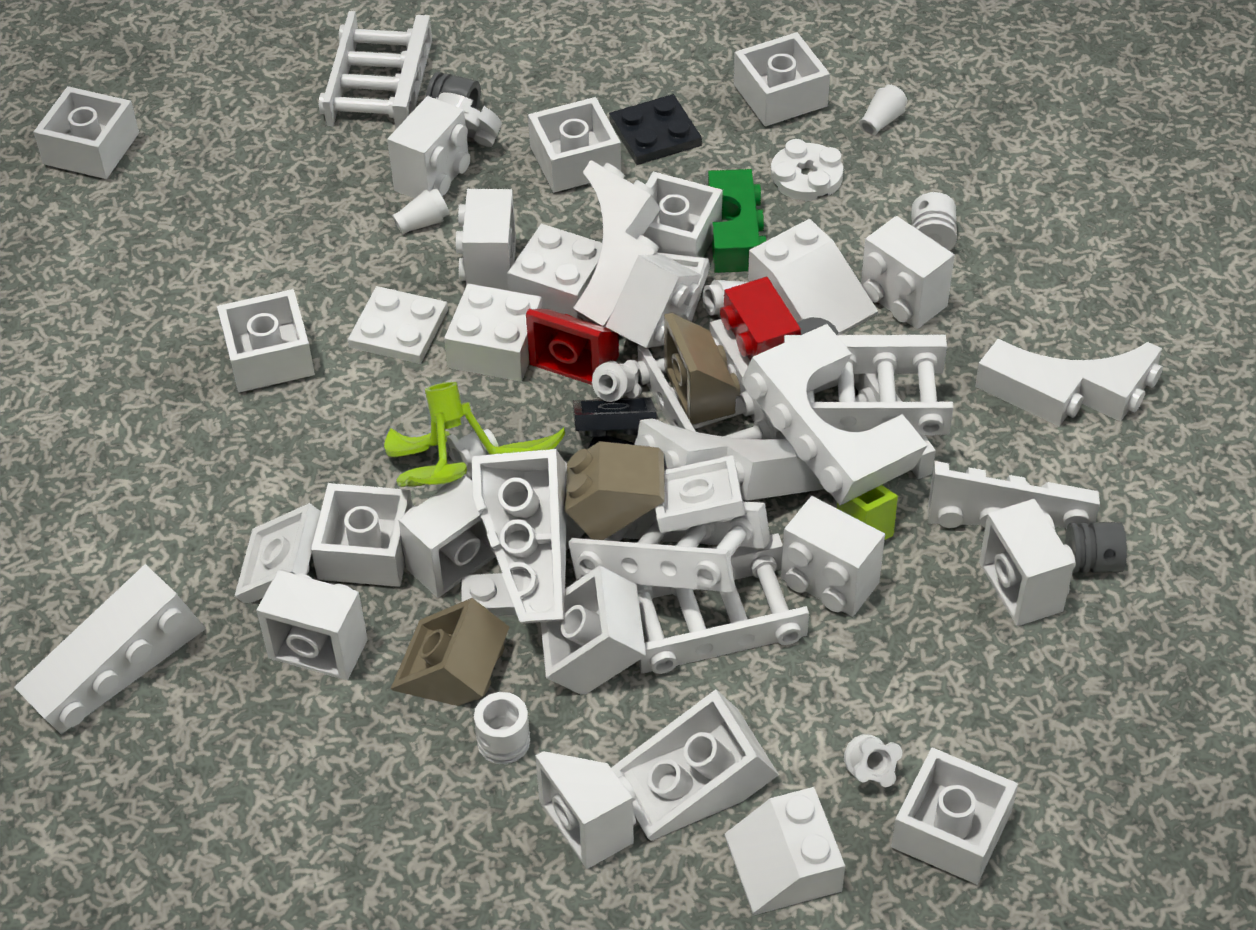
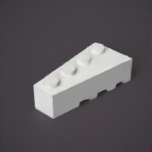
M144 564L14 688L60 734H63L69 728L78 725L87 715L199 635L206 628L177 593Z

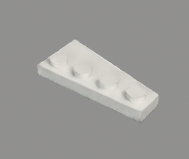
M934 461L927 509L928 524H940L946 528H954L959 525H982L985 527L988 513L1035 499L1043 513L1050 515L1055 527H1065L1067 529L1069 523H1076L1078 526L1079 523L1084 522L1089 525L1090 522H1096L1100 506L1099 492L1046 482L1041 487L1032 486L1026 481V478L1009 475L1006 481L986 477V470L970 467L966 473L949 470L948 463Z

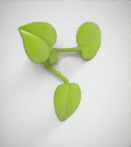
M444 382L425 388L431 417V433L420 437H407L390 428L385 439L384 448L387 456L398 457L423 452L429 449V447L438 445L439 461L436 465L405 471L397 477L396 482L400 487L439 485L455 481L467 473V466L464 462L447 464L446 452L447 436L450 433L445 431V429L461 425L460 417L463 415L472 426L489 455L554 449L565 436V429L562 428L558 433L541 439L495 447L472 414L469 402L461 403L457 382Z

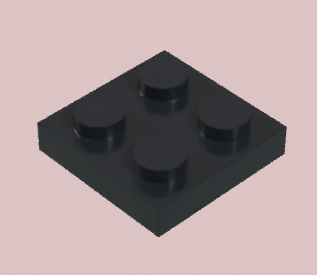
M674 94L609 113V122L636 165L702 146V136Z
M652 397L621 398L612 402L602 399L573 400L575 431H583V436L601 437L607 435V430L623 429V433L626 435H638L640 420H657Z

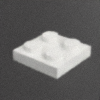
M376 286L348 338L349 348L421 364L448 311L447 302Z
M733 455L664 470L665 502L655 507L660 533L685 531L692 526L711 522H726L734 517L745 515Z
M308 503L252 529L234 597L243 603H252L262 599L278 570L292 574H308L312 553L311 547L321 512L319 509Z

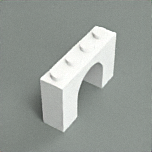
M828 324L753 356L741 383L744 385L749 396L755 399L769 416L773 426L780 430L793 446L798 457L805 461L818 477L823 488L834 497L839 505H842L914 469L928 444L903 414L867 431L848 432L827 424L814 412L809 404L807 393L838 379L852 354Z

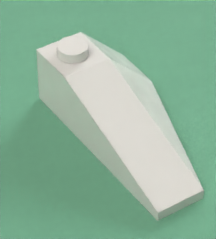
M557 449L472 456L473 500L481 515L487 531V537L495 552L520 623L565 620L567 513L565 512V461Z

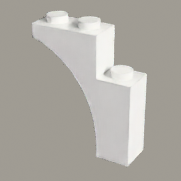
M591 160L583 173L594 188L600 203L603 217V241L595 272L573 309L584 321L606 327L638 255H659L657 253L659 247L650 239L644 237L643 234L661 208L654 200L653 195L655 192L650 187L638 180L632 184L623 179L625 175L613 165L606 163L603 167Z
M997 339L979 362L975 387L1057 426H1060L1067 416L1074 418L1082 404L1121 422L1128 411L1135 413L1138 410L1145 396V391H1143L1145 387L1153 388L1160 378L1163 366L1158 365L1162 348L1147 342L1132 351L1114 357L1094 360H1068L1035 354Z
M656 419L640 420L635 445L659 447L664 453V470L733 455L741 495L746 501L823 489L818 477L805 461L798 457L795 449L786 438L767 440L730 438L690 431Z

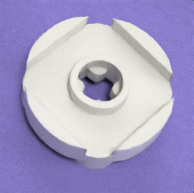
M441 93L438 98L436 97L437 100L464 109L465 124L468 129L467 137L473 138L483 146H493L502 125L501 120L494 112L485 106L480 112L471 107L473 100L458 94Z
M792 139L786 143L784 149L774 156L771 163L772 181L774 180L782 194L793 199L811 201L817 200V196H823L827 193L829 196L838 190L843 180L841 153L833 147L805 143L801 139ZM804 168L813 170L808 175L801 173V169Z

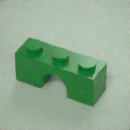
M752 169L708 170V186L723 190L722 220H727L726 222H713L714 273L749 272V250L766 242V236H759V232L764 231L763 209L756 210V206H761L760 184L753 183Z

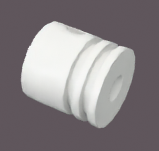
M939 192L926 193L916 198L911 210L912 226L950 251L957 241L956 205L954 200L948 195Z
M507 692L489 694L480 700L474 712L476 739L480 753L486 760L495 764L516 762L525 755L530 745L528 711L525 703L518 696Z

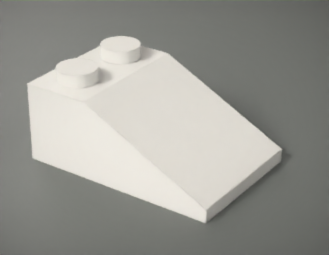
M808 219L749 250L748 280L754 281L767 276L797 323L802 319L810 317L822 318L835 325L838 335H841L878 315L877 308L834 241L812 220Z
M716 689L611 767L617 777L624 776L632 786L636 800L633 801V813L647 838L651 841L745 801L779 775L738 708Z

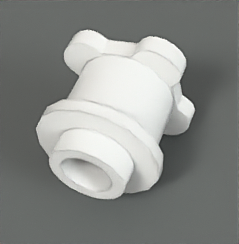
M627 360L624 364L608 361L598 366L592 377L593 389L597 396L609 402L620 400L623 396L638 398L642 392V388L638 384L640 365L635 360Z
M471 428L470 434L459 440L454 434L447 436L450 449L448 451L449 456L455 463L464 462L466 464L467 473L465 475L469 479L472 478V456L489 455L473 428ZM489 429L483 430L492 445L498 447L492 432Z
M862 734L854 737L848 743L844 753V762L847 770L860 782L873 780L877 781L882 787H890L896 781L894 771L897 761L902 757V749L894 742L885 745L879 738L871 734Z

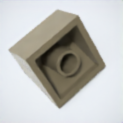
M674 313L664 314V367L679 403L691 424L694 425L735 414L736 397L741 394L740 384L736 374H730L727 369V357L723 346L716 345L709 330Z
M599 441L589 449L579 450L567 462L565 512L593 540H605L665 502L664 453L659 447Z
M474 598L419 620L391 689L396 692L456 706L473 700H479L490 688V676L496 661L499 660L504 652L505 646L503 643L510 627Z

